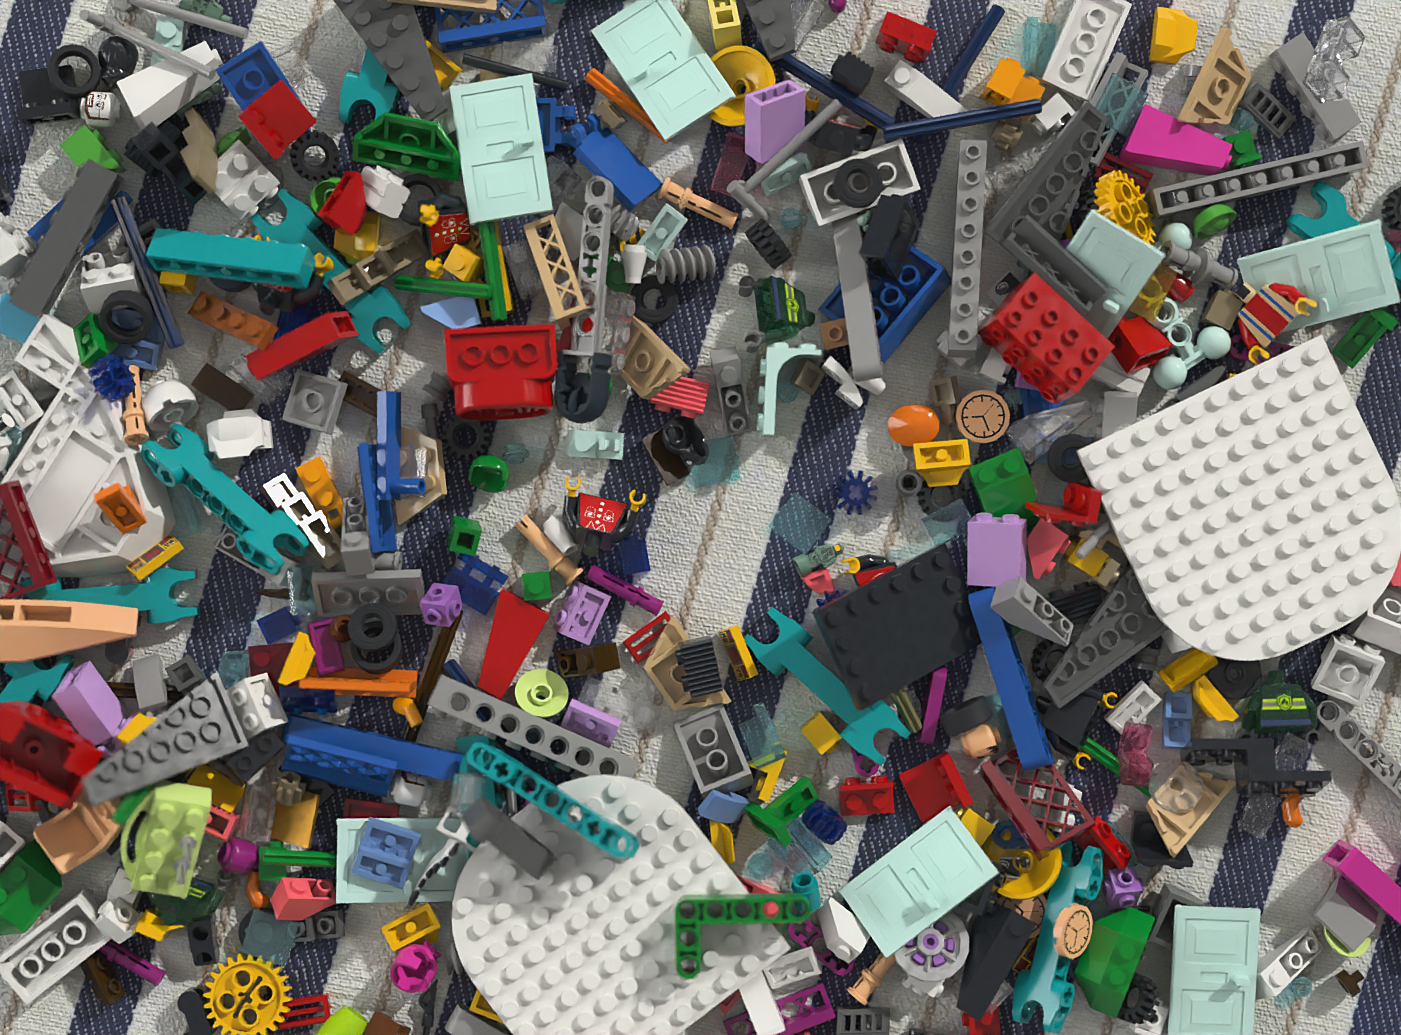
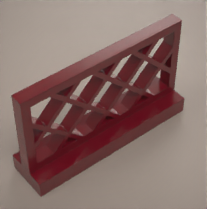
M19 480L0 484V497L2 500L0 525L4 519L10 522L12 526L10 536L0 533V538L7 541L3 554L0 553V580L10 584L7 594L0 597V600H10L58 582ZM12 545L19 547L22 552L19 562L8 557ZM5 562L17 567L13 579L1 574ZM22 570L30 574L34 585L26 587L18 583Z
M1014 749L993 762L988 760L980 764V776L1037 859L1041 861L1049 856L1050 851L1094 827L1095 822L1054 764L1036 769L1033 780L1018 777L1022 764L1020 758L1014 759L1019 756L1017 749ZM1005 763L1017 765L1015 776L1003 774L999 767ZM1039 770L1051 772L1054 776L1053 783L1038 782ZM1016 783L1032 786L1030 796L1017 795L1015 792ZM1035 787L1051 790L1048 802L1033 799ZM1054 791L1065 793L1068 796L1067 806L1052 803ZM1031 804L1047 807L1044 819L1031 815ZM1050 808L1066 812L1064 823L1048 820ZM1069 813L1081 815L1085 823L1078 827L1068 825ZM1046 826L1062 829L1061 836L1050 842L1045 835Z

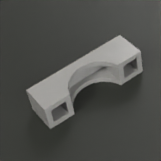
M1302 32L1269 55L1272 59L1271 65L1286 80L1285 85L1289 93L1296 96L1301 103L1300 109L1307 118H1310L1316 126L1314 129L1317 136L1329 144L1362 121L1348 100H1329L1315 90L1311 82L1310 71L1312 63L1318 54L1304 32Z

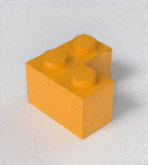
M1001 58L986 83L980 98L995 106L1040 99L1045 88L1041 86V82L1031 76L1023 77L1026 70L1021 68L1022 65L1012 58H1007L1006 60ZM1032 115L1018 118L1027 122Z

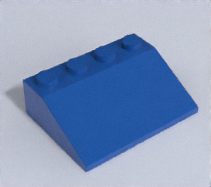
M911 246L898 281L875 276L868 267L879 349L883 363L889 359L951 284V277L946 269L914 246ZM841 283L838 284L818 308L831 321L845 318Z

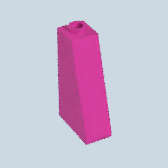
M1144 104L1137 113L1118 159L1124 162L1212 176L1216 175L1221 169L1224 171L1227 169L1232 159V156L1229 155L1232 144L1185 122H1179L1176 118Z
M1339 839L1322 860L1394 922L1401 925V888L1359 849Z

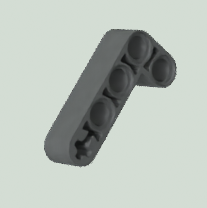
M479 796L461 816L467 831L483 845L489 842L536 880H539L557 861L556 856L545 845L483 796Z

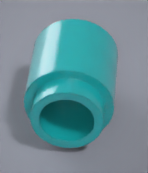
M808 872L797 874L791 884L792 893L805 895L809 900L811 912H813L821 905L817 879ZM795 902L796 909L804 912L806 906L802 902Z

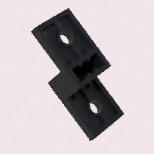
M1191 738L1180 751L1181 762H1189L1190 766H1202L1206 762H1216L1217 766H1229L1234 762L1235 780L1237 782L1236 792L1237 794H1245L1249 798L1260 797L1262 794H1272V797L1276 798L1287 797L1289 794H1299V797L1303 798L1314 797L1316 793L1323 790L1332 781L1331 770H1276L1273 738Z

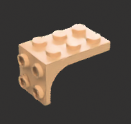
M83 789L71 811L65 809L57 816L35 828L33 831L34 837L59 873L67 874L108 850L124 828V826H120L112 820L113 814L122 801L117 797L91 807Z

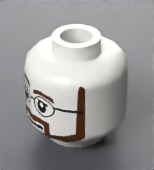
M89 92L86 98L81 99V118L85 119L86 123L91 127L111 128L115 125L116 119L122 118V103H117L113 93Z
M402 770L399 775L395 774L393 777L390 795L394 796L395 802L398 804L419 807L424 799L429 800L432 784H428L426 775Z

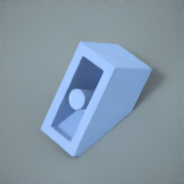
M457 296L421 307L423 314L449 329L478 328L483 326L476 298Z

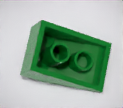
M1019 447L972 465L965 470L982 513H991L992 517L1003 518V515L1006 514L1019 515V519H1027V530L1037 525L1041 517L1034 516V511L1025 507L1026 502L1038 503Z

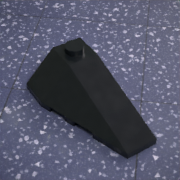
M997 904L992 914L989 913L988 918L977 915L972 925L969 952L966 957L956 1008L977 1021H981L1036 923L1016 911Z

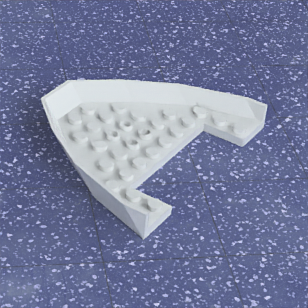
M43 314L14 360L59 388L60 391L0 484L16 480L20 481L56 577H90L129 571L126 565L169 535L176 525L166 485L153 474L150 467L143 460L140 454L142 445H129L124 441L126 424L123 422L122 415L126 411L122 387L101 361L97 362L90 369L83 367L80 364L73 328L52 315ZM117 482L122 487L129 486L147 520V523L125 534L118 530L94 499L95 493ZM0 497V508H1V506H2V500H1V497ZM3 519L0 525V533L10 536L12 526L10 522ZM0 538V553L3 554L7 541ZM12 545L8 557L19 562L22 552L19 547ZM5 562L1 574L14 576L17 567ZM23 570L20 577H31L29 573Z

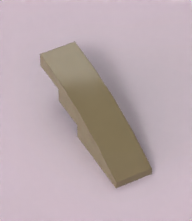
M192 106L184 112L190 126L182 132L188 145L180 153L192 177L211 195L215 192L218 173V153L215 137L210 124Z
M415 229L380 248L376 253L356 263L345 272L333 277L326 284L343 306L428 255L429 252L423 244L422 235Z
M285 473L262 485L260 490L275 510H282L295 521L309 542L308 550L327 569L343 561L341 539L322 511L316 512L303 492L298 494Z

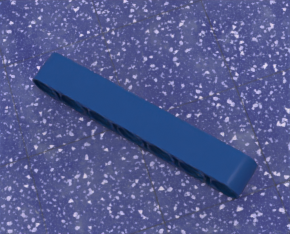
M989 587L970 593L968 599L1021 764L1025 771L1052 765V751L1011 625L990 607L996 587Z
M286 714L289 722L283 726L282 742L287 743L289 735L396 761V769L448 781L458 780L462 753L305 716Z

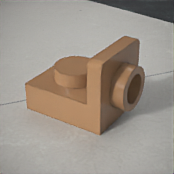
M845 318L819 324L826 351L837 350L838 347L849 345Z

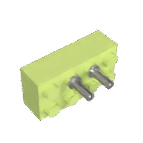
M159 781L151 786L122 830L121 857L125 872L132 883V890L187 898L211 808L210 788L168 781ZM145 810L147 814L143 818L136 835V859L130 860L127 854L128 834L139 812Z

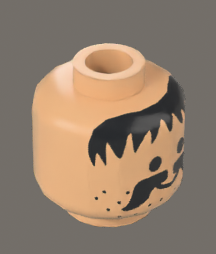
M987 721L964 732V735L961 736L966 755H971L976 760L997 754L999 751L998 743L1003 742L998 727L993 728Z

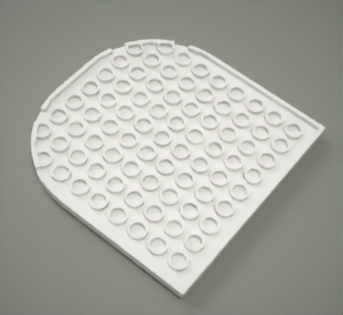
M1322 335L1076 451L1093 488L1102 491L1101 504L1153 611L1162 623L1180 637L1182 641L1207 654L1233 660H1261L1293 651L1345 626L1366 612L1384 592L1397 567L1401 553V506L1398 494Z
M589 775L563 782L557 785V787L637 836L641 846L634 858L614 857L588 841L574 829L535 804L530 803L511 817V819L545 845L556 856L557 861L539 880H536L489 842L485 845L480 844L467 861L459 877L452 905L453 936L465 971L513 1035H678L790 949L789 944L772 923L701 924L700 973L697 977L690 980L683 979L678 975L676 970L675 909L679 898L684 895L749 894V892L693 819L675 800L648 783L619 775ZM556 793L549 796L548 803L551 808L556 807L559 803V797ZM579 807L574 808L571 812V819L576 823L582 817ZM623 837L618 842L620 851H623L626 846V841ZM742 902L736 905L735 910L738 914L745 915L749 913L751 907L747 903ZM689 903L683 904L680 907L682 914L687 916L694 914L696 911L695 907ZM712 903L707 908L712 915H719L723 911V907L718 903ZM685 931L681 934V939L685 943H692L696 936L691 931ZM685 959L682 961L681 966L685 970H693L696 967V963L692 959Z

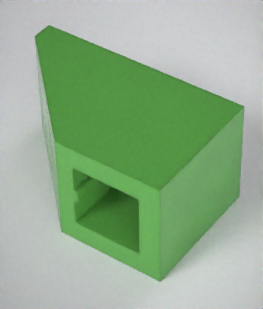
M84 125L60 145L78 167L82 163H86L89 158L114 173L123 174L126 171L121 164L124 159L114 148L109 150L105 146L106 138L97 128L92 130Z

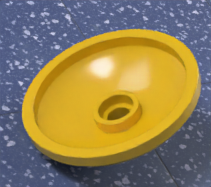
M737 45L724 48L710 58L736 97L708 114V116L719 124L729 127L745 126L746 94L775 85L774 71L767 58L751 47ZM746 86L745 93L740 94V89Z
M1012 821L998 826L989 835L982 849L991 861L999 864L1000 857H1013V866L1019 871V878H1007L1003 888L998 889L999 894L1010 899L1028 900L1040 896L1054 884L1061 869L1062 855L1060 846L1050 851L1048 857L1039 861ZM1046 828L1045 835L1050 842L1056 839L1055 836ZM1017 857L1020 858V867H1019V868H1018L1017 865H1016V858H1017ZM1029 859V865L1022 867V861Z

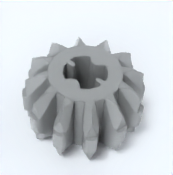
M613 200V205L609 206L612 213L610 232L618 239L628 241L636 233L640 225L639 219L629 212L628 209ZM597 209L593 215L595 222L599 223L603 218V213L600 209Z

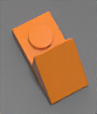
M117 482L94 494L97 505L122 534L147 523L146 517L129 486L122 487Z

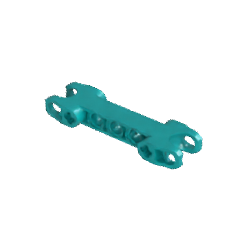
M368 47L360 73L350 70L346 72L340 91L339 121L349 124L355 109L363 104H370L375 107V119L385 112L394 114L401 91L395 83L390 82V76Z
M282 188L277 195L287 208L285 220L279 225H272L265 217L257 213L251 220L258 228L264 241H267V237H269L270 240L280 243L303 244L309 247L313 257L317 253H321L324 256L322 264L329 257L333 261L334 266L331 271L324 272L325 280L323 284L333 294L326 283L350 268L315 232L323 223L321 218L314 213L309 205L303 203L289 191ZM379 284L372 292L369 290L344 305L350 312L349 315L359 334L355 338L365 343L379 355H382L387 350L385 344L377 335V327L381 320L390 317L400 327L407 330L413 325L400 302L382 284Z
M174 423L169 427L166 436L175 449H165L156 442L149 440L142 445L140 454L153 474L168 487H174L181 483L239 535L236 539L237 548L251 563L270 574L277 575L281 572L285 562L275 547L286 548L296 556H302L306 553L309 542L295 521L282 510H275L271 514L264 510L211 462L214 454L210 453L209 445L199 435L180 424Z
M161 568L156 569L145 577L144 583L63 590L61 587V576L56 577L58 582L25 594L31 600L81 602L137 608L139 611L147 610L148 624L172 622L188 616L200 615V607L182 606L176 601L174 596L177 584L184 580L198 578L197 571ZM32 579L20 583L26 587L34 585Z
M771 607L767 613L779 625L780 633L777 640L772 644L766 645L761 644L753 636L747 634L744 637L745 643L754 652L758 661L777 678L786 668L848 724L839 735L857 752L869 757L882 766L886 760L875 749L873 744L876 732L883 728H891L905 739L911 733L901 723L896 713L882 700L862 711H857L846 685L805 649L813 637L795 620L784 616Z
M71 654L65 655L53 668L44 665L41 659L28 662L6 663L3 670L13 678L0 694V703L25 701L33 704L37 697L46 703L50 702L66 673L73 667L76 658Z
M477 742L473 743L466 757L473 767L510 788L614 857L634 858L639 850L641 843L633 833L596 812L499 748ZM482 748L476 757V762L474 759V754L478 749ZM488 752V753H489V759H488V761L485 763V761H484V756H485V754ZM533 778L536 782V789L529 794L526 790V783ZM556 793L559 797V803L556 807L551 808L548 799L551 794ZM579 807L582 817L575 823L571 819V812L574 808ZM623 837L626 841V846L623 851H620L618 842Z
M1071 841L1060 846V849L1062 848L1061 869L1056 881L1049 888L1050 892L1031 971L1023 969L1019 972L1013 991V1021L1028 1024L1035 1007L1040 1003L1044 1010V1031L1055 1034L1061 1031L1071 1011L1075 994L1073 984L1065 982L1071 958L1061 956L1055 950L1054 944H1057V938H1054L1053 934L1055 923L1060 912L1065 907L1069 908L1070 904L1084 905L1085 899L1094 900L1099 893L1103 878V850L1088 846L1083 853L1080 863L1074 867L1071 861Z

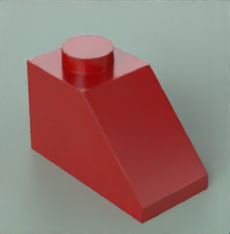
M346 171L317 214V216L340 234L353 236L364 224L363 219L367 215L362 175L359 172Z

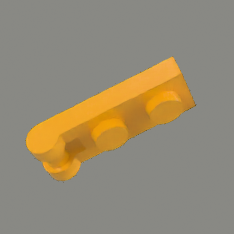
M321 456L295 469L317 512L321 510L332 528L337 532V528L342 526L343 499ZM337 509L339 516L331 519L329 512Z

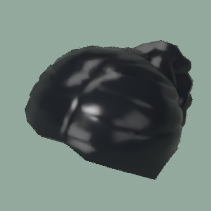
M119 36L109 37L98 48L97 56L101 67V77L108 88H119L117 82L133 74L139 59L136 45Z
M677 416L670 419L664 425L661 438L664 446L671 453L683 456L685 464L690 466L701 465L706 462L709 448L704 442L705 436L696 425L694 418Z

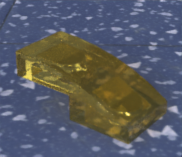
M1159 263L1128 310L1154 322L1178 272Z

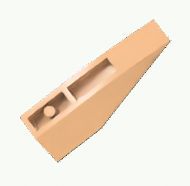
M0 600V663L28 662L134 637L137 633L139 610L137 608L81 602Z

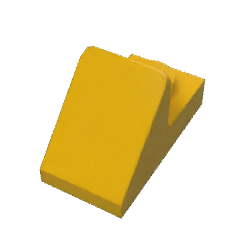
M780 747L747 762L748 766L766 772L765 776H759L755 786V790L758 791V799L769 802L787 755L786 749Z

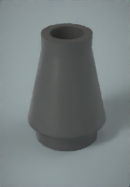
M903 470L896 477V489L904 496L916 495L922 487L921 476L914 470ZM905 478L909 479L911 482L909 488H905L903 486V480Z

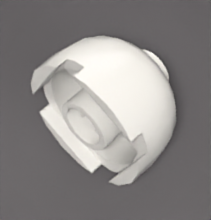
M162 380L155 382L142 400V409L145 413L146 422L153 431H167L173 423L183 418V423H186L199 409L196 397L186 385L177 381Z

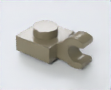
M957 376L930 381L934 408L941 407L943 424L956 423V403L961 402Z

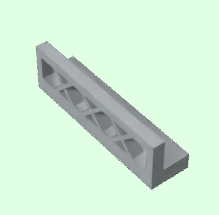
M1116 52L1090 101V104L1107 118L1111 117L1113 123L1109 131L1102 133L1099 141L1100 149L1096 157H1091L1090 164L1096 167L1102 161L1148 75V70L1129 63L1127 56ZM1127 70L1139 75L1134 84L1126 87L1123 86L1122 78ZM1123 94L1125 98L1124 105L1111 111L1109 105L1111 98Z

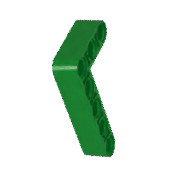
M800 893L682 896L677 901L675 909L676 970L678 975L683 979L690 980L697 977L700 973L701 924L800 923L807 920L810 916L811 908L808 898ZM768 902H773L778 906V910L770 915L763 911V906ZM795 902H802L806 909L801 914H795L790 910L791 905ZM689 903L695 907L696 911L694 914L687 916L682 914L680 907L683 904ZM712 903H718L723 907V911L719 915H712L707 908ZM747 903L751 910L745 915L738 914L735 910L737 904ZM685 931H691L695 934L696 939L692 943H685L681 939V934ZM685 959H692L695 961L696 967L693 970H685L681 963Z

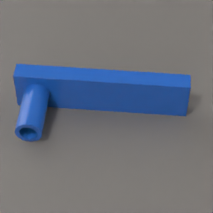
M377 391V500H401V495H422L426 490V483L423 478H401V392Z

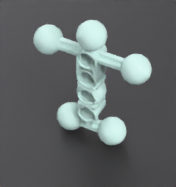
M1180 222L1166 224L1160 231L1159 241L1153 244L1152 247L1160 250L1166 241L1171 240L1176 246L1189 250L1193 238L1191 230ZM1152 273L1145 285L1152 289V296L1146 298L1140 291L1134 300L1142 304L1140 308L1141 310L1145 309L1146 320L1159 330L1173 344L1171 348H1176L1181 355L1178 358L1175 356H1165L1155 364L1153 369L1155 382L1164 389L1174 390L1185 382L1187 370L1203 359H1219L1224 357L1231 347V338L1229 333L1222 327L1209 326L1200 332L1197 345L1194 346L1190 341L1192 337L1190 327L1181 322L1183 318L1179 317L1176 303L1172 299L1165 297L1166 293L1161 292L1160 283ZM1158 307L1166 309L1167 318L1165 320L1157 317L1156 310ZM1173 329L1181 331L1182 340L1180 342H1175L1172 339L1171 333Z

